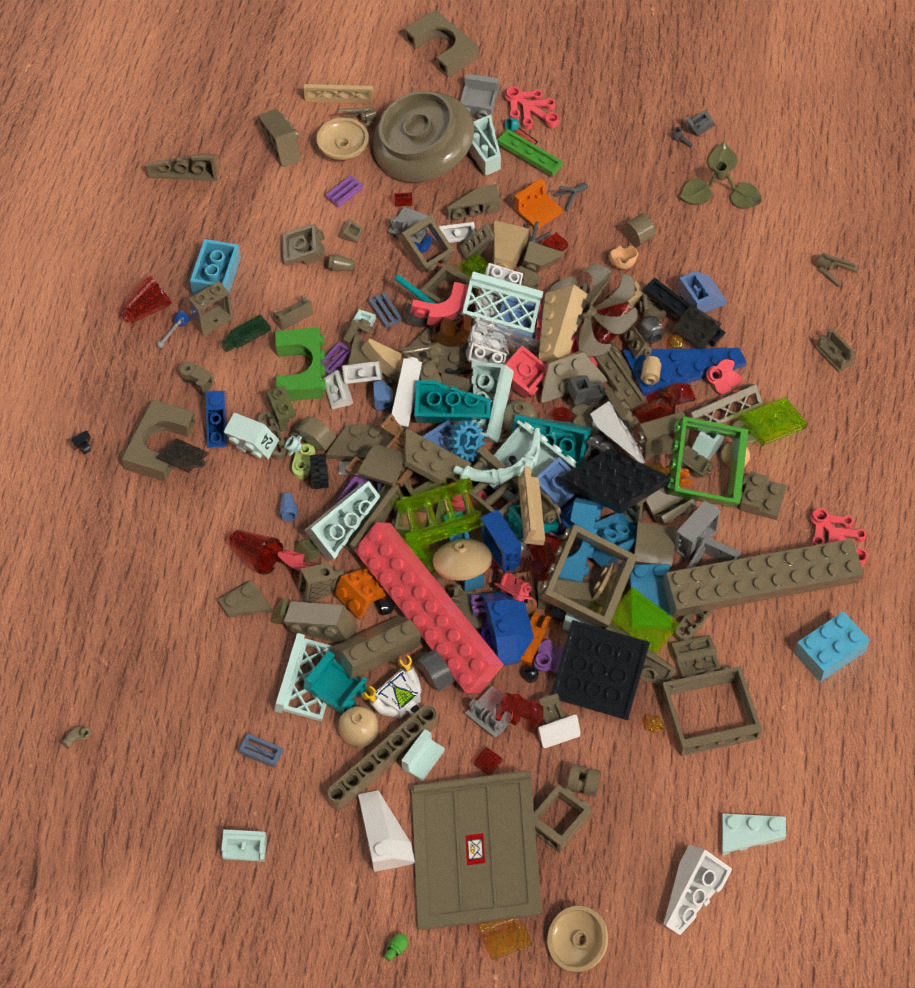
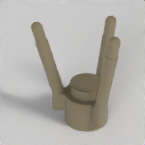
M374 107L338 109V112L344 113L357 112L342 115V118L360 116L361 121L366 122L363 124L365 127L373 125V121L377 119Z
M822 253L817 261V266L820 267L819 271L824 273L838 287L841 284L827 271L828 269L832 270L835 265L858 272V269L853 268L857 267L856 264L826 253Z
M439 342L399 348V351L403 354L426 351L427 357L432 359L423 365L439 362L438 357L443 356Z

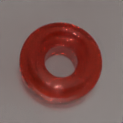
M565 407L556 408L552 414L553 420L569 422L571 419L570 410Z

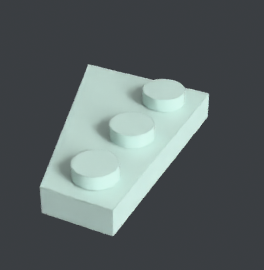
M722 814V856L733 851L747 850L748 847L762 846L782 841L786 838V817Z

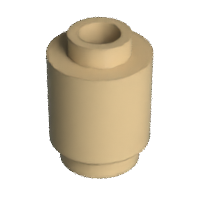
M648 356L643 361L641 380L648 385L659 382L661 372L659 358Z

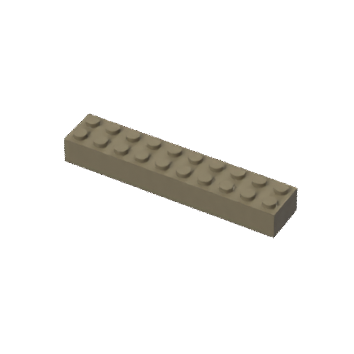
M853 538L666 572L661 581L671 617H677L857 583L864 573Z

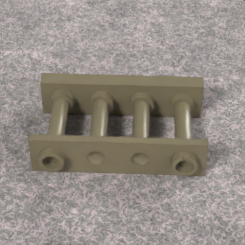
M483 446L476 450L478 462L472 468L478 470L483 467H487L490 470L507 468L506 465ZM518 475L504 482L485 501L478 494L489 483L480 482L471 490L465 485L466 480L458 479L456 476L450 478L451 488L455 492L459 491L486 515L495 511L491 505L509 489H514L517 495L499 510L503 518L508 513L509 506L520 503Z

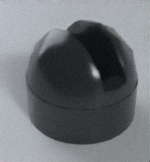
M389 599L379 600L381 615L384 616L392 613L394 608L392 601Z
M533 665L526 666L523 670V679L528 683L536 682L539 678L538 669Z

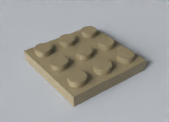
M430 325L408 347L436 343L432 340L433 325ZM468 339L466 344L457 347L440 344L443 356L438 357L439 362H435L440 377L447 368L461 370L469 362L466 356ZM426 351L402 353V358H417L419 362H422V365L432 359L427 357Z

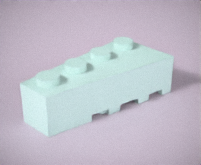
M471 361L473 368V394L491 399L490 419L472 421L473 423H478V428L483 429L481 435H485L482 441L498 443L514 371L505 364Z
M369 481L358 485L304 530L327 561L334 560L352 533L359 527L360 522L379 499L380 495Z

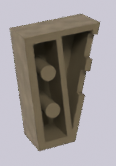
M277 108L259 114L261 130L269 144H273L276 148L274 153L276 156L279 155L281 166L285 167L301 161L297 143L298 133L296 129L292 128L290 121L286 120L285 115L281 114Z

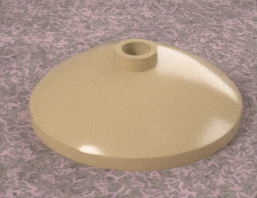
M351 118L330 120L317 133V145L320 151L326 156L338 160L351 159L360 155L366 149L369 142V135L365 126Z
M474 539L450 541L441 546L433 556L435 571L440 576L450 580L475 578L483 574L492 562L490 549L482 542Z
M572 906L561 911L552 921L548 931L547 943L550 955L561 968L572 972H583L596 966L603 958L608 945V930L602 917L596 911L584 906ZM585 937L586 942L582 944V939Z

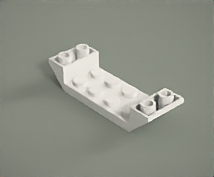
M488 263L484 274L521 285L523 273ZM480 290L478 291V296L482 295ZM492 293L488 295L493 303L500 300L497 294ZM485 297L478 300L482 308L489 305ZM501 303L495 306L498 311H500ZM476 306L474 313L478 311V308ZM492 308L484 311L488 317L496 316ZM473 318L472 330L469 334L466 348L467 361L505 364L507 354L504 353L508 333L495 330V324Z

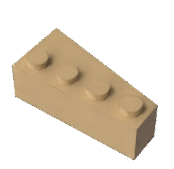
M576 285L545 293L539 359L545 363L570 354L573 344L571 338L577 331L578 315L582 314L583 310L581 307L582 301L586 300L587 293Z

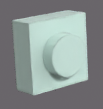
M359 309L353 320L365 319L371 323L370 326L372 327L376 320V315Z

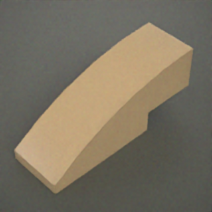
M369 338L361 347L362 352L371 362L379 361L381 371L398 383L403 362L400 360L402 353Z

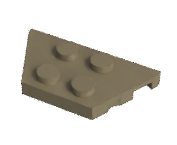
M578 351L547 361L545 367L546 374L543 377V389L541 396H539V402L544 403L568 395L567 386L570 378L587 375L590 383L598 381L605 383L608 381L583 351Z
M347 424L327 451L326 456L327 459L353 460L356 456L364 461L375 444L387 447L392 440L389 434L381 430L380 426Z
M406 429L404 434V466L439 484L447 478L457 476L453 472L456 465L463 469L466 466H471L472 463Z

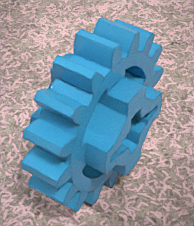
M471 420L459 421V424H454L455 430H450L452 437H448L451 440V444L448 447H452L451 453L462 459L474 461V458H478L476 450L481 445H485V442H482L485 435H481L483 429L478 428V423H473Z

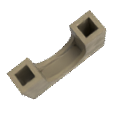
M436 9L404 28L405 41L415 50L433 39H445L453 44L450 49L437 56V69L447 78L478 59V45L472 42L465 33L457 29L455 24L449 22Z
M152 400L144 411L142 421L138 422L137 431L131 436L127 450H124L122 453L121 461L123 462L124 469L166 482L174 467L171 456L151 451L145 446L146 442L153 434L161 431H170L189 437L196 423L194 412Z

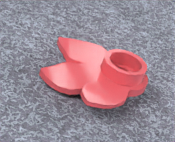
M722 360L717 366L710 367L706 373L707 380L714 384L716 391L721 395L732 391L731 387L743 381L741 376L732 370L734 368V361ZM712 373H716L718 378H713Z

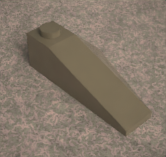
M199 153L149 163L146 167L149 178L218 181L220 160L219 154Z
M535 573L538 610L552 609L553 606L539 598L542 592L540 591L541 584L544 580L547 581L549 576L547 573ZM558 577L553 589L554 592L584 607L602 606L592 600L595 594L593 588L597 582L586 579L580 582Z
M610 623V625L605 628L610 631L630 636L628 633L616 627L612 623ZM648 649L640 679L662 685L663 682H668L671 679L676 668Z

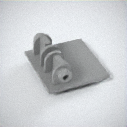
M404 206L397 217L391 218L390 224L392 226L388 233L399 236L405 230L428 217V215ZM427 227L411 237L413 242L420 244L429 228Z
M491 686L477 701L473 699L470 702V708L465 714L496 738L522 712V709Z

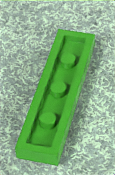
M509 129L497 139L498 145L552 177L563 167V161Z

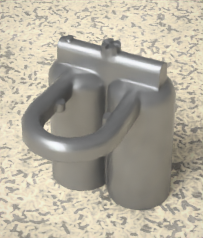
M605 435L591 436L586 442L588 449L583 457V464L587 462L592 449H598L601 454L608 449L618 451L619 446L613 441H608Z

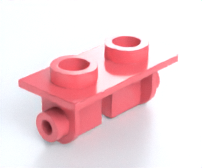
M510 572L502 574L501 583H495L497 587L501 588V592L513 595L515 600L533 599V597L528 595L531 591L530 584Z

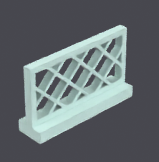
M472 272L461 315L467 314L477 320L532 335L543 291ZM472 287L479 289L482 295L475 298L471 292ZM492 293L497 294L500 300L493 303L488 295ZM485 297L489 305L482 308L478 300ZM509 298L515 299L517 305L510 308L506 300ZM502 302L507 310L499 313L495 306ZM474 303L478 311L475 313L467 311L468 305ZM527 303L535 305L534 310L529 313L523 306ZM520 307L525 315L517 318L513 310ZM492 308L496 316L488 317L484 311ZM510 313L514 321L510 323L505 322L502 316ZM527 318L531 324L530 328L523 327L520 321Z
M297 633L274 712L282 713L285 711L322 722L327 704L324 702L322 704L321 700L313 694L314 700L305 703L301 695L308 691L304 689L298 692L295 683L302 679L305 682L306 677L312 672L303 674L300 665L308 662L313 670L315 665L311 660L319 656L323 658L325 653L331 652L330 647L332 646L304 638L305 635ZM306 645L315 647L318 653L309 657L305 651ZM298 697L302 704L298 708L288 706L290 700ZM317 703L321 709L320 714L312 713L308 707Z

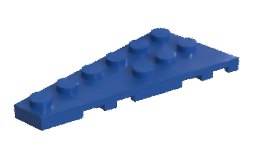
M740 348L652 349L649 356H655L660 359L661 372L659 382L648 385L641 380L643 361L648 356L639 355L638 358H635L631 350H623V356L643 396L705 379L707 370L712 366H717L722 360L734 361V368L732 370L746 366V360Z

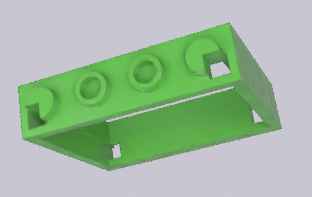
M685 416L677 420L674 425L675 440H673L671 447L673 458L669 463L671 475L670 483L667 485V488H669L668 494L729 507L739 505L749 430ZM686 428L734 438L727 497L679 488Z

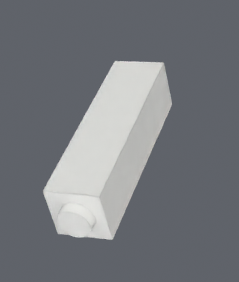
M414 357L403 359L391 412L399 425L405 430L409 426L416 394V380H419L422 362H419Z

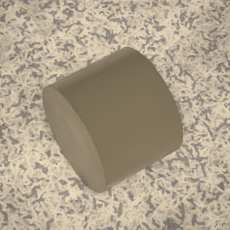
M643 213L623 225L626 238L635 247L642 245L656 235L653 222Z

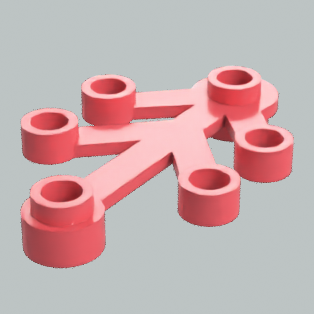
M510 87L505 92V99L511 102L510 118L519 120L520 111L517 110V103L523 106L524 129H531L533 127L530 111L543 119L549 128H555L559 124L558 114L554 112L547 114L538 108L545 107L548 110L555 108L554 99L542 100L541 90L521 92L517 87Z
M818 508L811 513V522L816 526L812 546L819 545L815 541H820L821 544H824L825 540L822 537L823 527L829 532L828 543L846 540L845 537H852L857 542H863L866 539L867 533L865 530L850 529L854 522L851 516L829 515L828 511L823 508ZM831 523L841 524L843 528H836ZM857 548L858 557L862 559L860 563L864 565L867 561L868 553L862 548Z

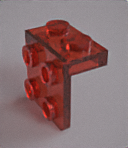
M672 384L649 394L646 398L647 404L633 410L632 416H635L639 423L642 424L675 414L677 386Z

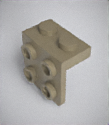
M668 472L665 475L670 477L671 472ZM666 485L651 494L645 502L655 523H665L667 525L676 520L675 517L681 514L683 516L692 511L691 508L696 506L694 499L669 495V488Z

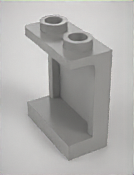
M466 73L465 86L460 102L468 109L473 118L481 119L490 114L491 116L493 115L499 93V78Z

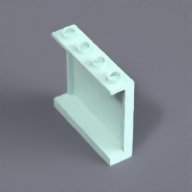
M518 420V428L494 454L507 467L511 466L509 462L510 456H515L517 463L530 449L534 428L527 422L523 424ZM540 433L539 457L537 464L532 468L536 477L558 457L571 470L577 468L575 465L577 462L571 456L567 455L565 457L561 454L562 450L555 444L551 446L547 443L548 439ZM483 467V468L480 469V470H490V469L487 468V467H486V468ZM497 483L496 485L489 484L488 486L496 491L502 485ZM509 489L502 497L509 502L517 493L514 495Z

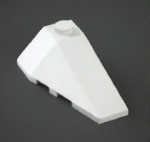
M609 401L590 414L594 420L592 425L597 431L601 430L635 460L645 464L643 455L637 446L638 443L632 436L634 435L632 429L619 416Z
M377 790L358 794L374 872L415 864L411 842L380 792Z
M689 845L679 863L663 925L676 934L681 935L697 917V912L703 906L706 907L710 903L709 899L715 892L719 893L723 888L732 868L705 849Z

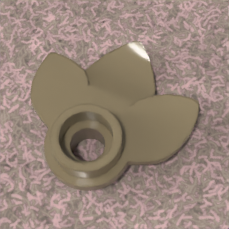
M593 403L591 405L580 404L575 406L571 410L577 416L574 423L592 427L591 436L599 435L601 430L597 431L592 425L594 420L590 414L602 405Z

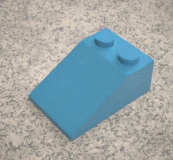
M616 513L595 522L594 527L598 528L597 536L629 552L634 549L636 525L623 513ZM579 539L577 542V545L579 547L582 545L581 539ZM593 546L592 558L602 568L608 567L620 560Z
M669 564L633 566L629 576L632 628L672 627V617L661 581L666 572H670Z

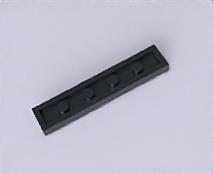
M655 277L643 288L642 292L644 294H647L649 298L714 347L724 337L725 331Z

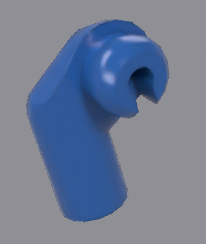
M426 235L421 244L415 242V245L421 253L428 251L434 239L432 236Z

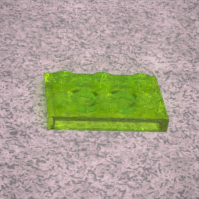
M786 397L745 413L740 419L762 446L803 430L808 425L806 420Z
M634 587L631 588L617 606L611 622L630 636L649 641V649L655 654L659 652L680 625L678 621Z

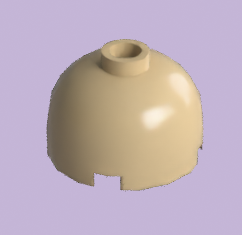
M355 706L347 709L339 719L338 731L340 738L348 746L352 745L357 748L369 746L376 740L379 731L376 715L364 706Z

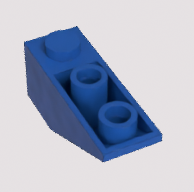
M206 391L207 448L226 447L227 435L224 433V430L227 426V393L225 391Z

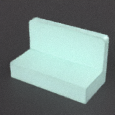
M424 729L401 760L402 769L423 781L444 753L445 748L432 741L431 732Z

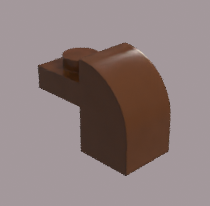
M465 314L457 322L442 317L433 325L432 340L450 347L466 344L467 335L472 330V317Z

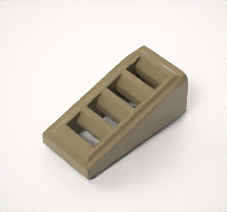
M485 223L460 246L466 259L476 261L495 236L489 223Z

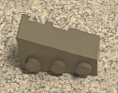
M291 601L284 619V623L292 633H300L335 643H341L354 637L358 627L345 606L336 604Z

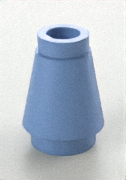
M284 493L281 496L279 515L284 521L291 522L297 518L299 512L293 495L291 493Z

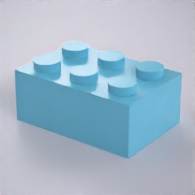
M204 239L190 279L193 295L218 281L230 293L241 260L238 244Z
M843 611L798 641L795 655L822 682L866 652L870 639Z

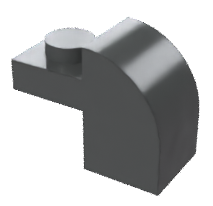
M587 375L570 378L567 390L575 406L580 404L589 405V403L607 399L601 381L590 383Z
M435 649L422 652L417 658L412 660L414 666L424 673L429 686L438 692L455 681L446 662Z

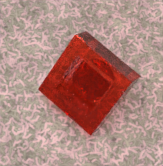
M556 232L543 241V246L562 252L568 248V242Z
M486 747L475 759L474 766L487 775H492L503 762V758Z

